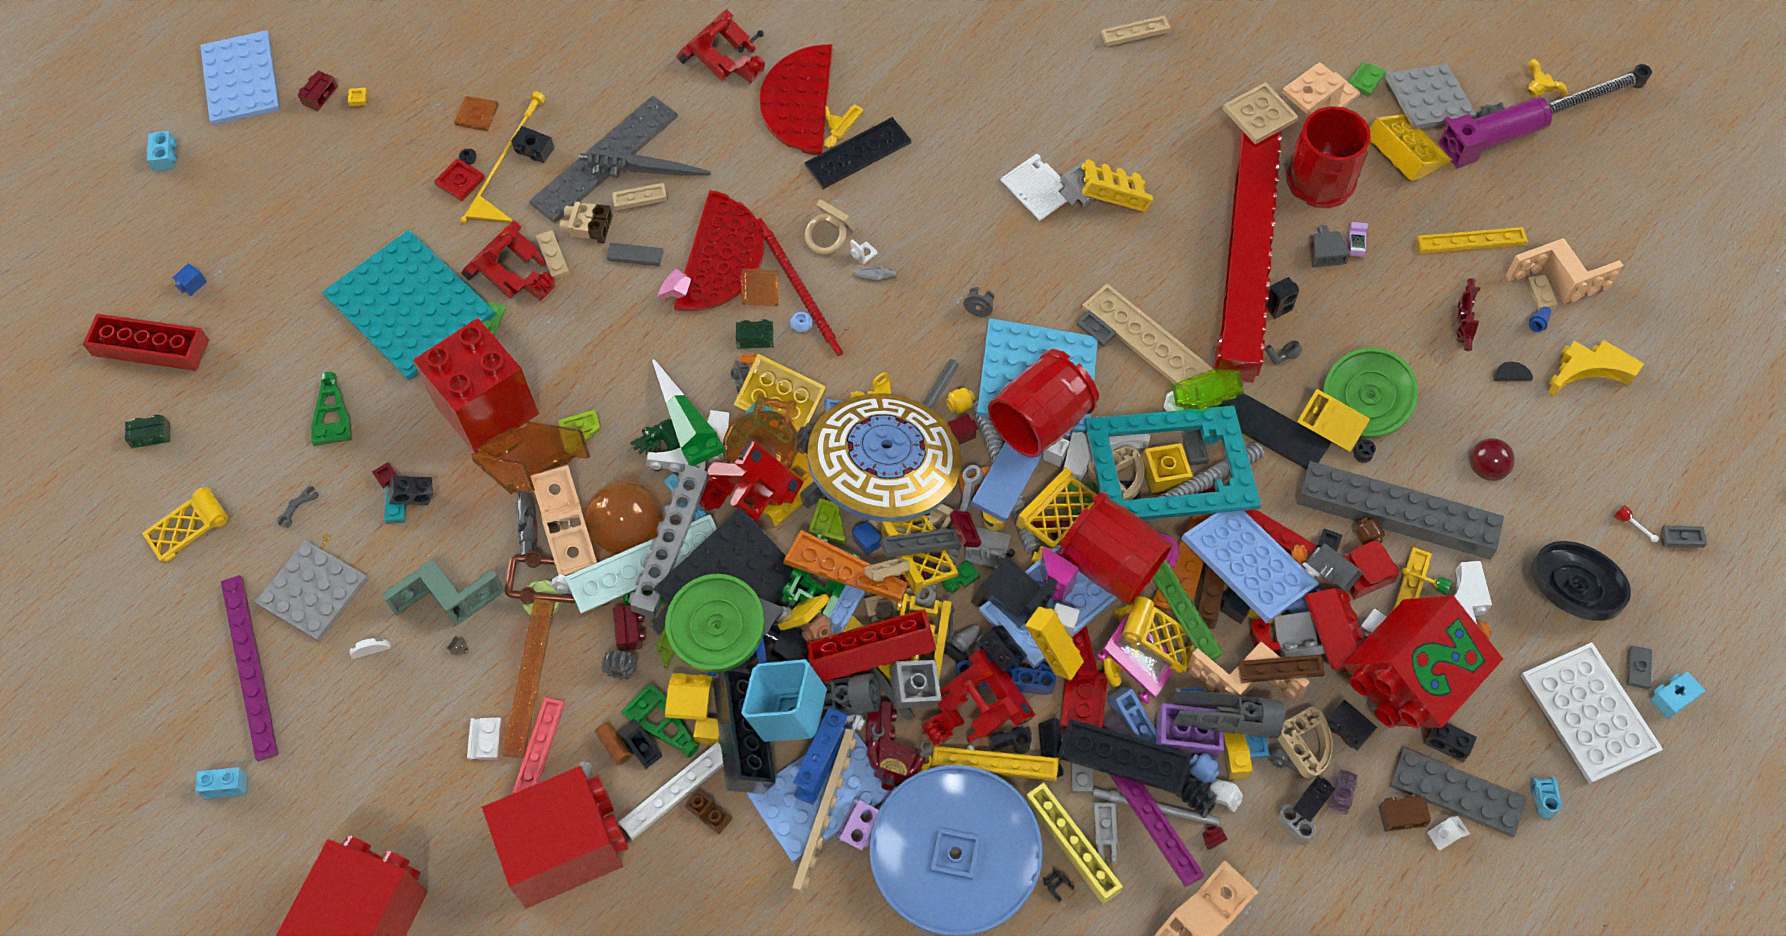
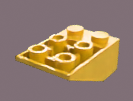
M1316 389L1297 422L1351 452L1369 423L1370 418Z

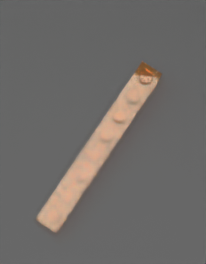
M534 599L503 749V756L524 759L553 617L554 601Z

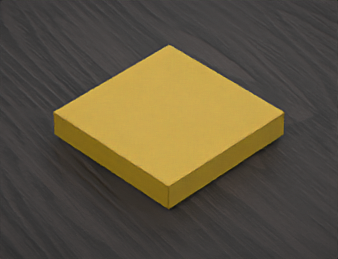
M824 594L801 601L777 624L780 630H786L807 624L830 599Z

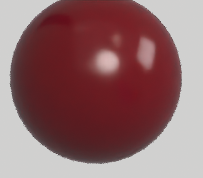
M1488 438L1474 446L1470 454V465L1479 477L1485 480L1498 481L1507 477L1513 470L1515 455L1510 445L1505 441L1497 438Z

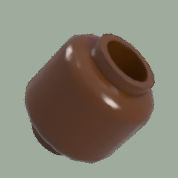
M1366 517L1358 522L1359 525L1356 527L1355 533L1362 545L1371 541L1383 542L1385 533L1377 519Z

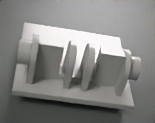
M975 526L982 544L978 548L966 547L964 561L997 568L1005 560L1011 535Z

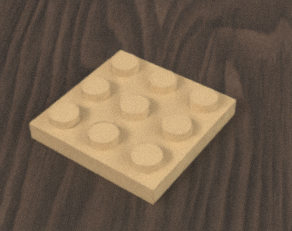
M1266 82L1223 106V110L1254 144L1298 121V116Z

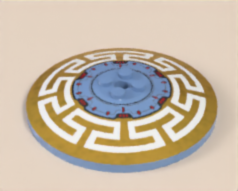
M882 393L864 394L848 398L827 410L819 418L811 432L807 451L811 475L823 494L840 508L859 517L876 521L894 522L910 520L933 511L945 502L955 489L962 464L958 440L955 438L947 422L940 415L915 400L899 395ZM887 444L891 446V448L885 449L882 447V445Z

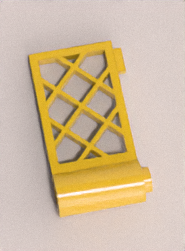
M202 487L193 493L189 501L142 534L162 563L164 561L168 563L177 556V552L211 528L224 526L227 523L228 515L210 488ZM192 506L194 508L192 517L184 516L185 511ZM177 519L176 527L168 528L169 522ZM183 520H190L188 529H180ZM196 521L204 523V526L200 529L193 530ZM156 531H161L159 540H152L150 535ZM166 532H174L171 541L164 540ZM179 533H187L183 541H177ZM162 544L170 545L169 550L162 555L160 552Z
M1141 596L1135 597L1122 633L1125 640L1133 644L1138 642L1171 664L1170 668L1178 674L1186 672L1194 645L1189 639L1188 645L1184 646L1182 635L1188 638L1189 636L1182 625L1154 607L1152 600ZM1154 615L1158 616L1160 626L1155 627ZM1168 625H1171L1173 627L1175 633L1174 636L1170 637L1167 628ZM1159 628H1162L1165 638L1161 641L1157 633ZM1148 632L1152 633L1154 640L1152 644L1146 641ZM1174 638L1177 639L1179 649L1175 651L1171 641ZM1163 642L1167 644L1169 650L1167 654L1163 652L1161 646ZM1181 652L1182 663L1178 662L1175 653Z

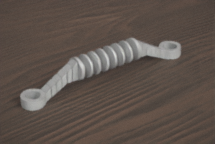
M971 465L963 472L965 487L959 511L969 512L972 520H974L972 516L973 506L970 504L974 497L975 485L979 484L983 479V472L978 466ZM977 472L974 478H969L972 473ZM962 545L959 549L946 550L953 564L957 563L955 557H959L960 552L958 550H962ZM940 565L938 571L948 573L950 572L949 567ZM941 582L922 588L921 592L915 594L916 601L923 607L933 604L936 600L934 589ZM929 592V596L926 599H922L923 594Z

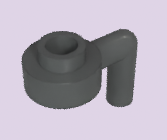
M1291 341L1283 347L1280 355H1277L1271 345L1266 346L1265 351L1274 364L1278 365L1285 359L1299 357L1302 346L1298 341Z
M1276 748L1271 750L1269 760L1273 766L1277 768L1288 767L1299 773L1285 751Z

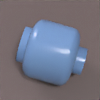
M1206 752L1200 755L1195 754L1191 758L1189 772L1192 776L1203 784L1207 782L1211 784L1220 773L1218 761Z

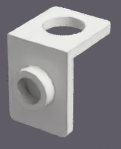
M853 239L850 241V253L862 265L878 254L868 242L859 245ZM864 249H869L871 251L870 255L864 256Z
M1458 816L1450 817L1428 831V835L1438 850H1442L1456 840L1470 834Z

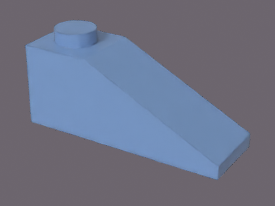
M1121 687L1106 698L1114 713L1132 737L1156 744V729L1132 688Z

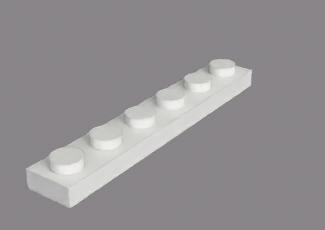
M718 742L715 743L618 822L632 840L723 767L721 745Z

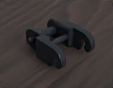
M1054 869L1052 876L1048 879L1043 878L1045 882L1043 884L1049 887L1048 891L1060 902L1062 899L1057 896L1055 889L1062 883H1065L1071 890H1074L1075 887L1070 884V880L1065 875L1061 876V872ZM1057 877L1060 881L1053 886L1051 882Z

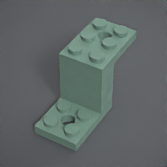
M431 560L421 565L414 573L405 576L395 586L389 587L382 596L397 616L430 593L456 627L503 594L505 590L495 572L491 570L489 573L481 575L479 580L467 585L458 593L436 563Z

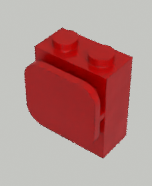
M1371 541L1355 548L1352 553L1343 556L1363 572L1348 591L1354 600L1395 582L1400 574L1397 565L1392 561L1386 548L1379 541Z

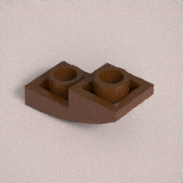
M699 790L685 805L692 814L717 834H720L733 819L730 814L717 806L712 799Z

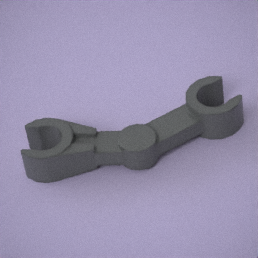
M308 486L299 497L289 501L285 513L277 519V523L280 526L284 520H287L284 525L286 528H289L292 525L291 517L295 509L302 503L318 498L319 494L317 491L309 495L310 492L315 490L314 487Z

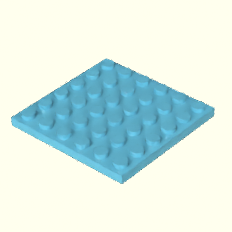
M989 318L976 416L990 418L988 411L990 401L1029 365L1038 361L1041 354L1046 350L1057 349L1064 351L1070 355L1068 360L1072 361L1075 365L1080 363L1094 381L1098 340L1090 335ZM1091 414L1085 415L1070 432H1083L1086 434L1084 421L1085 418H1091Z

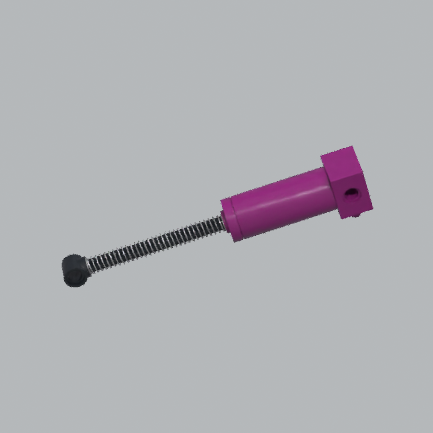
M1638 64L1627 75L1551 103H1547L1544 98L1538 96L1477 119H1473L1470 114L1455 119L1447 116L1444 118L1446 127L1439 145L1452 159L1451 161L1457 169L1477 162L1483 151L1548 128L1551 125L1552 115H1555L1556 112L1565 111L1564 109L1568 110L1570 107H1575V105H1581V103L1595 100L1628 87L1643 88L1652 74V69L1646 64Z

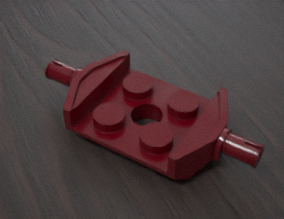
M1473 278L1467 280L1466 291L1463 292L1457 304L1459 308V326L1456 330L1457 340L1465 342V351H1472V342L1479 324L1478 320H1474L1475 313L1472 312V307H1474L1475 297L1478 291H1480V287H1475L1476 280Z

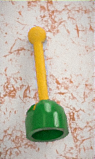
M1407 567L1402 569L1404 575H1411L1434 584L1435 590L1445 595L1450 588L1451 580L1440 577L1433 580L1412 572Z

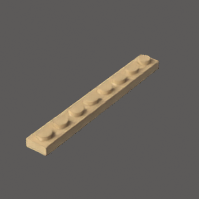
M846 728L792 886L793 893L802 896L803 890H807L811 878L808 875L810 869L814 870L818 857H815L817 849L822 848L824 842L822 834L824 829H828L831 821L829 816L830 810L835 809L838 797L835 796L837 789L841 790L844 777L842 775L844 770L849 768L851 761L849 754L851 750H855L857 744L853 730Z

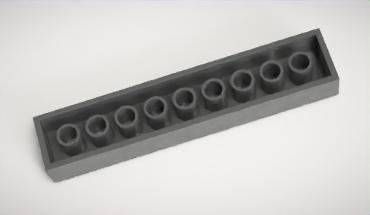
M1312 461L1309 462L1297 502L1298 505L1357 522L1366 517L1377 519L1382 529L1491 560L1498 549L1504 516Z

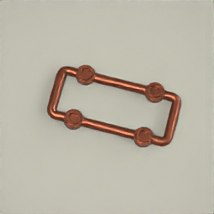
M529 551L526 555L515 554L510 558L505 583V594L509 598L520 599L524 604H532L535 600L576 604L572 595L535 592L532 587H524L521 591L513 590L517 562H523L530 568H536L540 564L555 565L553 557L541 556L537 551ZM595 556L597 563L601 562L600 559L597 556Z

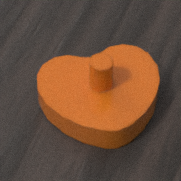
M742 354L738 356V360L747 363L749 366L751 365L750 362L755 361L757 354Z

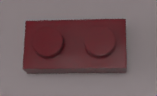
M953 510L949 516L962 547L978 548L982 542L970 513Z

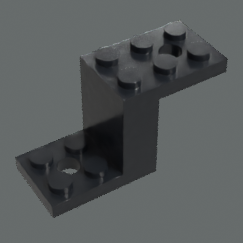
M1006 557L980 585L971 603L978 607L981 603L985 604L990 601L1014 624L1021 628L1024 624H1027L1038 607L1045 608L1048 602L1057 592L1055 587L1058 581L1052 577L1041 587L1009 557Z

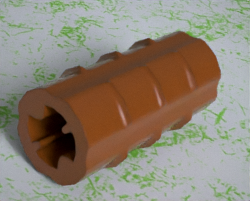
M605 722L597 727L595 733L615 763L622 765L632 757V754L611 723Z

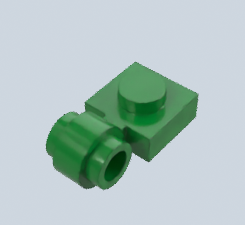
M969 561L956 568L958 576L942 581V587L947 593L954 594L960 589L959 584L965 589L980 578L979 572Z

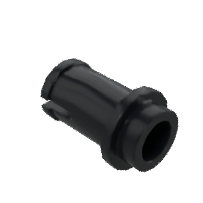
M950 642L944 647L943 654L954 660L956 665L963 660L969 659L967 652H962Z

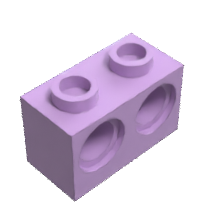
M854 799L836 838L859 850H863L870 843V834L879 810L858 799ZM864 810H868L870 814L869 819L863 822L861 820V813ZM858 829L860 837L858 840L853 841L851 833Z

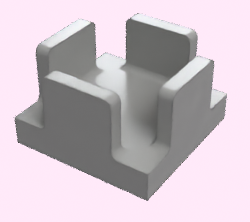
M1084 160L1060 178V183L1062 185L1065 184L1061 195L1070 205H1074L1079 199L1083 203L1081 205L1083 208L1095 200V198L1082 195V189L1086 184L1084 182L1085 170L1081 169L1082 164L1085 163Z

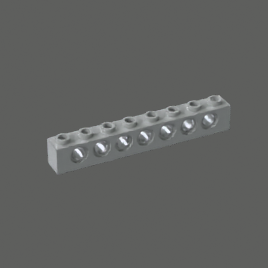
M687 464L684 471H680L677 479L679 481L678 487L673 488L671 493L672 502L670 505L667 504L664 511L666 516L664 522L660 521L658 525V537L652 540L650 557L646 556L644 560V572L638 575L636 592H632L628 603L631 605V611L654 619L662 598L653 588L675 566L708 482V471ZM686 486H692L694 489L688 491L684 488ZM679 503H685L687 506L684 508H680L677 505ZM673 520L680 521V524L673 525L670 522ZM667 537H671L673 541L667 543L664 541V539ZM658 555H665L667 558L658 560L656 557ZM653 572L660 574L657 578L649 576ZM645 590L653 592L650 596L642 594Z

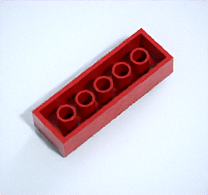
M96 313L83 346L91 356L197 371L209 339L201 328Z
M926 609L807 642L810 665L822 682H828L842 676L847 677L852 673L868 671L873 667L889 665L898 660H907L912 656L928 654L931 651L937 650Z

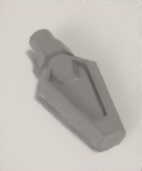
M879 265L856 269L855 276L880 281L883 278L897 277V270L886 269Z

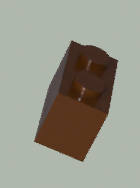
M1416 794L1405 796L1404 799L1389 797L1384 799L1378 807L1384 832L1426 827L1431 822L1425 796L1418 797Z

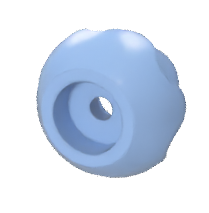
M797 312L791 317L790 326L795 332L805 333L812 328L813 319L808 313Z

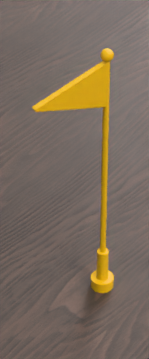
M534 91L531 95L530 100L532 102L513 137L520 127L525 124L526 120L530 119L536 107L544 103L546 98L542 93ZM511 140L469 209L460 218L461 223H466L467 218L512 222L510 217L481 197V194L511 147Z

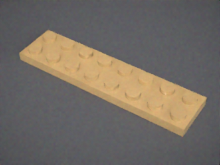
M1105 284L1082 304V309L1085 312L1090 310L1114 329L1116 337L1179 389H1183L1184 393L1190 398H1193L1217 376L1216 370L1109 284Z

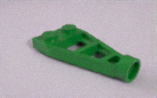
M333 372L321 374V387L311 424V439L314 446L352 440L351 422L336 383V374ZM335 395L336 404L324 406L325 397ZM335 411L338 413L339 422L322 423L325 413Z
M650 683L621 711L622 715L629 721L635 719L646 733L680 750L686 757H692L698 751L699 745L692 740L679 718L666 717L658 726L646 721V717L657 707L661 708L665 714L667 702L666 697ZM670 723H673L679 729V733L674 738H670L662 732Z

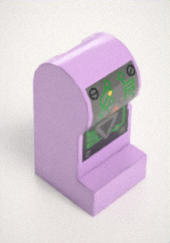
M1351 222L1347 242L1350 256L1364 257L1368 223Z

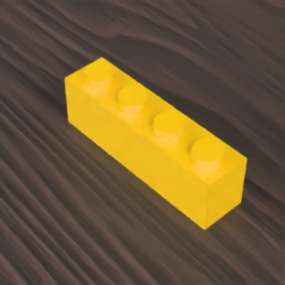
M1038 607L1025 626L1054 674L1072 680L1084 662L1079 654L1080 651L1073 644V639L1066 632L1065 626L1059 620L1057 612L1051 608Z

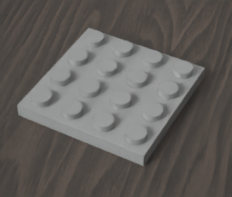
M1448 64L1387 73L1385 77L1413 129L1446 124L1444 118L1447 116L1451 119L1470 114L1473 119L1477 116Z
M304 540L255 603L319 642L366 583L368 577Z

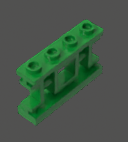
M820 533L815 536L825 542L828 541L826 538L822 539V534ZM852 553V554H851V555H853V556H855V557H857V558L860 557V556L856 555L855 553ZM794 568L790 575L792 578L791 582H787L782 590L784 596L781 601L786 602L788 600L789 604L793 606L797 599L804 601L814 598L815 593L821 596L829 592V602L819 611L829 619L845 584L828 579L823 587L809 578L810 572ZM803 576L800 584L808 588L807 593L798 588L793 594L800 577Z

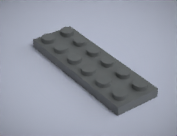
M1403 748L1390 785L1391 788L1408 795L1425 796L1427 803L1512 838L1516 835L1527 797L1406 748Z

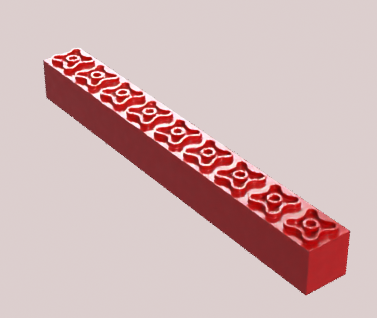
M1240 128L1221 332L1215 350L1214 370L1217 371L1216 378L1254 383L1255 377L1259 376L1263 365L1265 346L1263 336L1266 332L1268 308L1265 307L1269 298L1270 278L1268 275L1271 271L1273 251L1271 244L1273 243L1275 224L1273 216L1276 211L1278 190L1276 185L1278 184L1280 165L1278 158L1281 152L1282 132L1280 131L1254 144Z

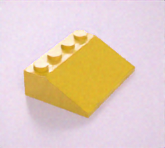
M1405 114L1376 118L1370 126V142L1376 145L1380 152L1392 161L1393 166L1399 168L1408 180L1422 179L1452 160L1421 128L1413 129Z
M758 354L734 405L748 411L755 402H763L790 424L798 434L800 427H805L806 424L810 423L827 387ZM763 405L761 407L756 406V415L762 414L764 420L772 414L771 411L768 414L765 413ZM772 417L769 420L770 423L779 426L780 422L777 417Z

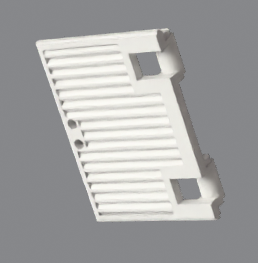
M1035 154L1000 179L1039 221L1067 202L1059 192L1065 187V184L1062 185L1060 183L1061 177L1047 163L1044 164L1038 154Z

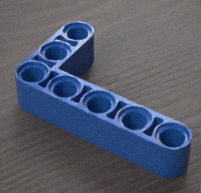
M1046 659L1039 664V669L1016 667L1013 670L1006 671L1020 692L1049 695L1055 689L1057 675L1054 674L1050 666L1044 665ZM963 660L957 664L956 678L961 674L962 670H967L973 665L971 661ZM1027 677L1031 682L1024 683L1021 679ZM1048 680L1051 682V685L1046 686L1042 684V681ZM986 681L979 686L990 688Z

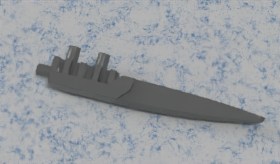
M590 148L589 154L580 153V160H587L588 168L593 166V175H599L600 167H603L604 170L611 168V177H617L618 169L625 172L626 168L629 172L711 175L710 171L659 158L633 155L629 152Z

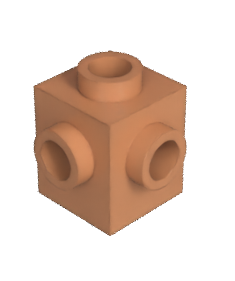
M818 612L807 624L800 625L803 631V638L810 642L832 635L831 622L824 614Z

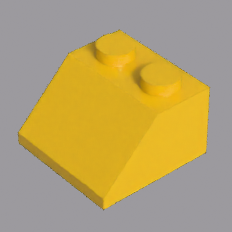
M1182 443L1144 450L1142 455L1144 473L1151 493L1170 491L1193 477Z
M672 673L668 685L665 717L706 720L713 698V676Z

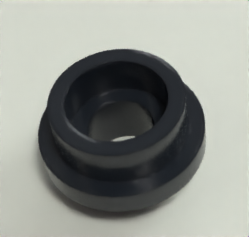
M464 149L459 153V159L468 165H472L476 161L477 155L473 149Z

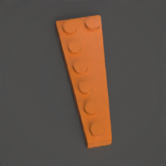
M1215 513L1193 515L1186 532ZM1181 540L1178 548L1180 552L1178 555L1179 561L1175 562V568L1172 567L1171 569L1193 602L1204 561ZM1158 588L1152 600L1154 607L1174 613Z
M803 530L798 534L783 562L794 568L896 602H900L909 584L893 575L885 577L882 581L872 580L865 575L864 567L871 566V564Z

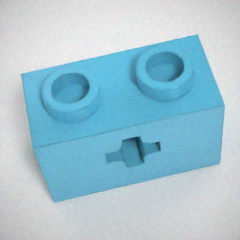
M1687 671L1682 676L1678 673L1669 680L1671 684L1668 686L1662 684L1653 692L1656 695L1650 701L1669 719L1705 692V689Z

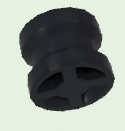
M1360 440L1354 450V458L1361 463L1370 462L1376 451V446L1371 440Z

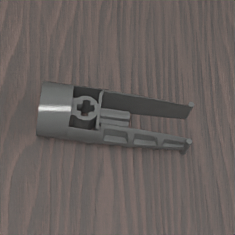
M872 673L823 682L827 691L821 719H824L829 707L848 716L877 712L880 709L879 685L875 675Z
M1177 688L1170 701L1171 704L1216 709V712L1180 710L1173 724L1175 727L1181 724L1223 733L1276 739L1281 735L1284 726L1285 712L1283 703L1280 700L1226 693L1180 691V688Z

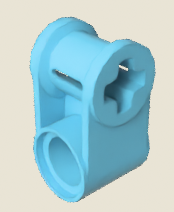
M1550 776L1548 779L1532 777L1530 789L1534 797L1536 811L1540 817L1551 819L1562 807L1557 780L1554 776ZM1546 804L1551 805L1553 810L1549 809Z

